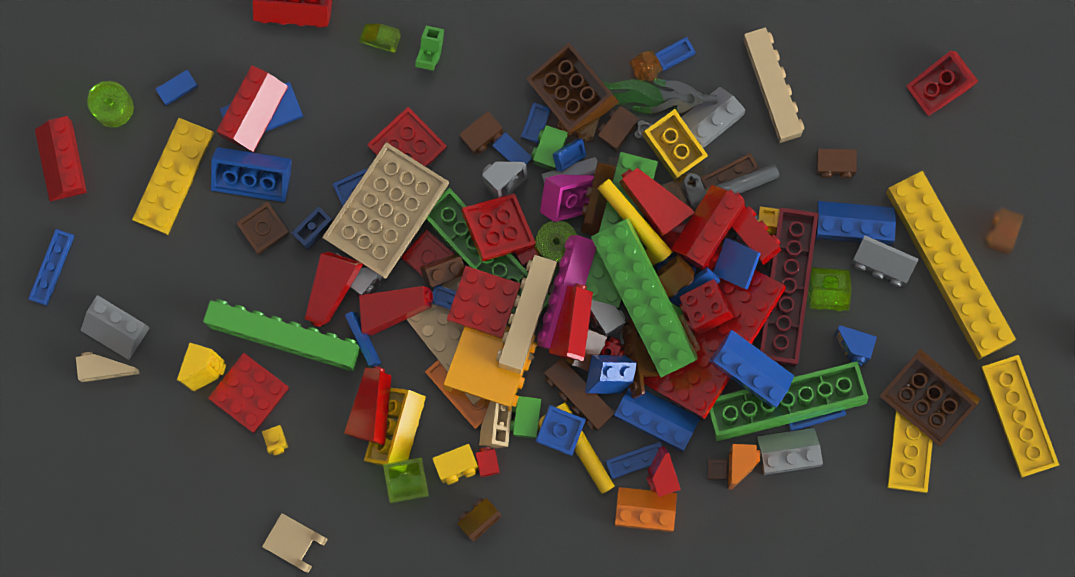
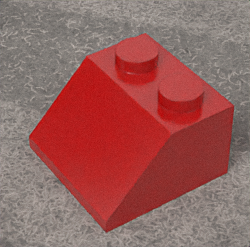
M661 446L648 469L649 477L646 478L652 493L656 492L658 497L681 490L670 454L665 446Z

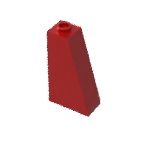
M636 168L634 171L629 169L621 175L623 179L619 182L660 238L694 213L693 209L639 168Z
M331 252L321 253L305 320L311 321L310 324L319 327L329 323L362 268L363 263Z
M577 283L575 286H567L551 342L550 354L584 361L593 296L592 291L586 290L587 286Z
M418 286L359 295L362 333L369 336L377 334L432 308V291L428 287Z
M374 366L373 369L365 367L344 434L356 439L385 445L391 375L384 373L385 369Z

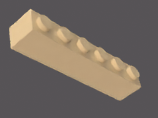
M765 27L744 34L743 41L779 143L801 137L804 125L801 119L798 120L796 114L798 108L796 102L791 100L790 95H792L790 85L785 83L784 78H786L784 68L779 66L778 60H780L777 49H773L772 43L774 41L771 32L768 33Z
M534 255L533 260H529L526 271H529L527 278L523 277L520 289H523L521 296L517 295L514 304L517 307L515 314L511 313L508 322L511 325L509 332L505 331L503 336L504 348L503 350L499 349L496 361H499L500 368L521 374L556 270V261Z

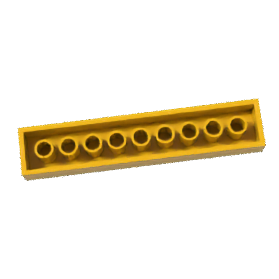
M921 171L889 187L886 191L889 200L976 358L980 360L1016 340L1014 334L924 172Z

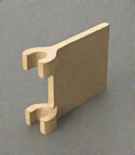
M281 513L262 547L309 573L312 566L302 561L304 555L313 541L324 546L328 539Z

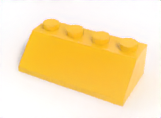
M189 343L177 380L189 390L195 392L218 380L220 375L224 374L226 368L225 361L212 349Z
M390 388L385 445L369 442L364 458L365 462L405 471L426 396L410 390Z

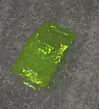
M365 24L359 42L395 53L401 34L399 29L384 24Z

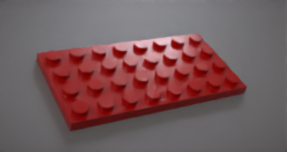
M756 270L748 289L739 287L719 277L720 282L718 285L734 318L699 335L695 330L691 331L687 324L689 318L686 314L681 324L698 359L663 377H660V375L657 377H643L645 386L704 419L707 417L730 379L729 376L708 361L730 330H733L752 344L786 289L784 284Z

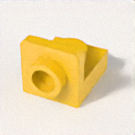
M760 206L758 222L762 220L769 228L767 232L770 236L775 235L779 209Z
M281 425L262 431L269 454L278 455L285 452L284 449L288 448Z

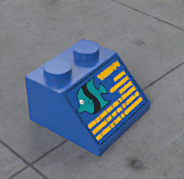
M839 325L834 336L846 358L851 360V363L858 362L859 366H862V364L866 365L871 359L877 337Z

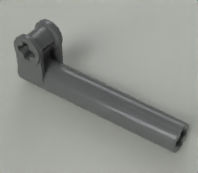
M771 164L715 186L728 191L731 189L734 194L736 192L740 194L779 178V171L775 164ZM694 173L688 174L681 182V188L686 197L687 204L695 212L709 188L704 189L700 177ZM690 181L694 182L695 184L692 186L688 185L687 183Z

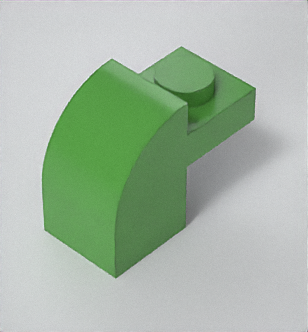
M426 25L421 37V47L415 67L434 71L442 50L444 29Z

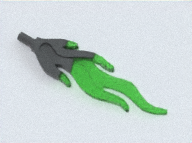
M636 79L616 83L603 81L608 89H629L630 91L625 93L612 94L619 101L618 104L638 102L649 105L648 107L632 106L633 111L653 114L678 105L669 110V113L675 109L679 114L702 104V102L717 103V95H703L702 92L679 80L654 79V83L670 87L674 90L660 89L648 82Z

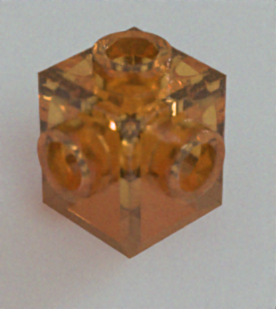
M653 50L641 52L629 62L639 82L648 80V82L653 81L658 77L657 74L663 70Z

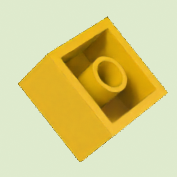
M469 444L432 458L443 484H453L458 481L459 477L464 475L466 478L477 474L476 471L479 470Z

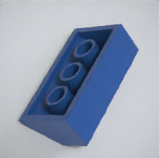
M217 147L211 161V191L279 202L286 201L291 176L290 158Z
M818 201V221L815 239L861 243L866 235L886 245H892L895 241L896 218L894 207Z
M730 330L708 361L770 407H777L788 392L794 378L792 373L733 330Z
M629 388L614 414L615 419L682 453L700 420L699 417L646 390L644 395L632 398Z

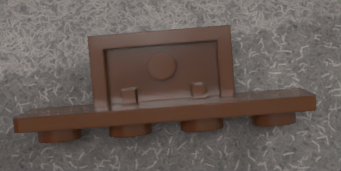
M597 162L592 186L588 187L586 192V198H589L588 203L584 204L582 209V215L584 216L582 233L591 235L599 233L607 200L597 188L607 179L613 182L615 165Z
M630 319L625 322L622 333L624 335L626 357L637 363L634 380L629 385L632 398H638L645 394L643 377H657L659 373L642 338L638 337L637 328L633 320Z

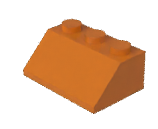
M733 444L729 450L728 489H733L760 462V450H757V445Z
M619 487L615 526L673 532L677 493H669L658 497L656 492L652 493L651 490Z

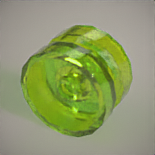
M102 81L96 84L89 92L87 98L91 114L104 126L119 127L125 124L132 116L134 110L131 96L118 82Z
M549 221L537 232L535 237L536 245L534 247L540 257L556 261L558 265L566 250V240L570 235L577 234L574 228L567 222ZM553 239H555L556 242L559 241L560 244L554 245Z

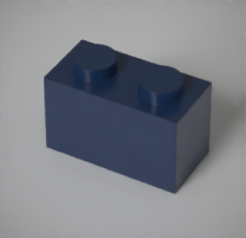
M318 206L291 234L308 251L326 233L333 220Z

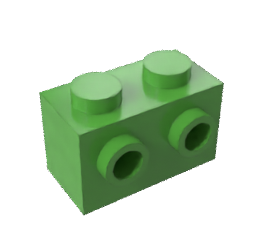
M547 125L544 130H540L538 136L540 143L538 148L534 147L531 155L533 164L551 171L556 170L553 153L565 146L568 133Z
M519 396L516 407L513 406L512 412H516L515 420H511L510 431H513L514 437L536 439L541 399Z

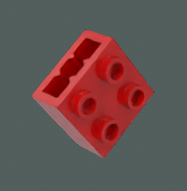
M714 279L680 296L682 302L680 308L684 315L687 314L689 318L687 324L691 331L695 330L699 335L734 318L720 286Z

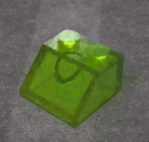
M812 267L810 308L849 311L852 292L850 270Z
M422 457L383 464L390 503L429 496Z

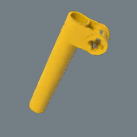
M610 179L604 181L597 188L623 220L630 219L638 238L647 248L645 252L652 266L662 262L672 253L665 242Z
M566 403L556 407L572 414ZM545 415L539 420L538 430L541 428ZM581 431L574 450L601 494H604L615 486L584 432Z

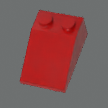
M950 50L906 85V87L925 113L930 116L966 92L978 80L958 53Z

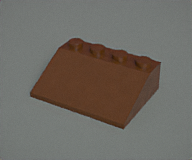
M570 42L526 78L570 133L606 114L619 103Z
M922 349L917 351L880 395L883 400L939 447L981 400Z

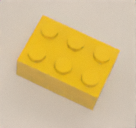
M675 109L641 133L674 180L708 156Z

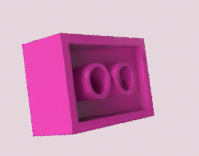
M560 174L545 178L540 213L554 222L582 215L583 205L587 204L589 199L586 198L587 188L592 186L594 175Z

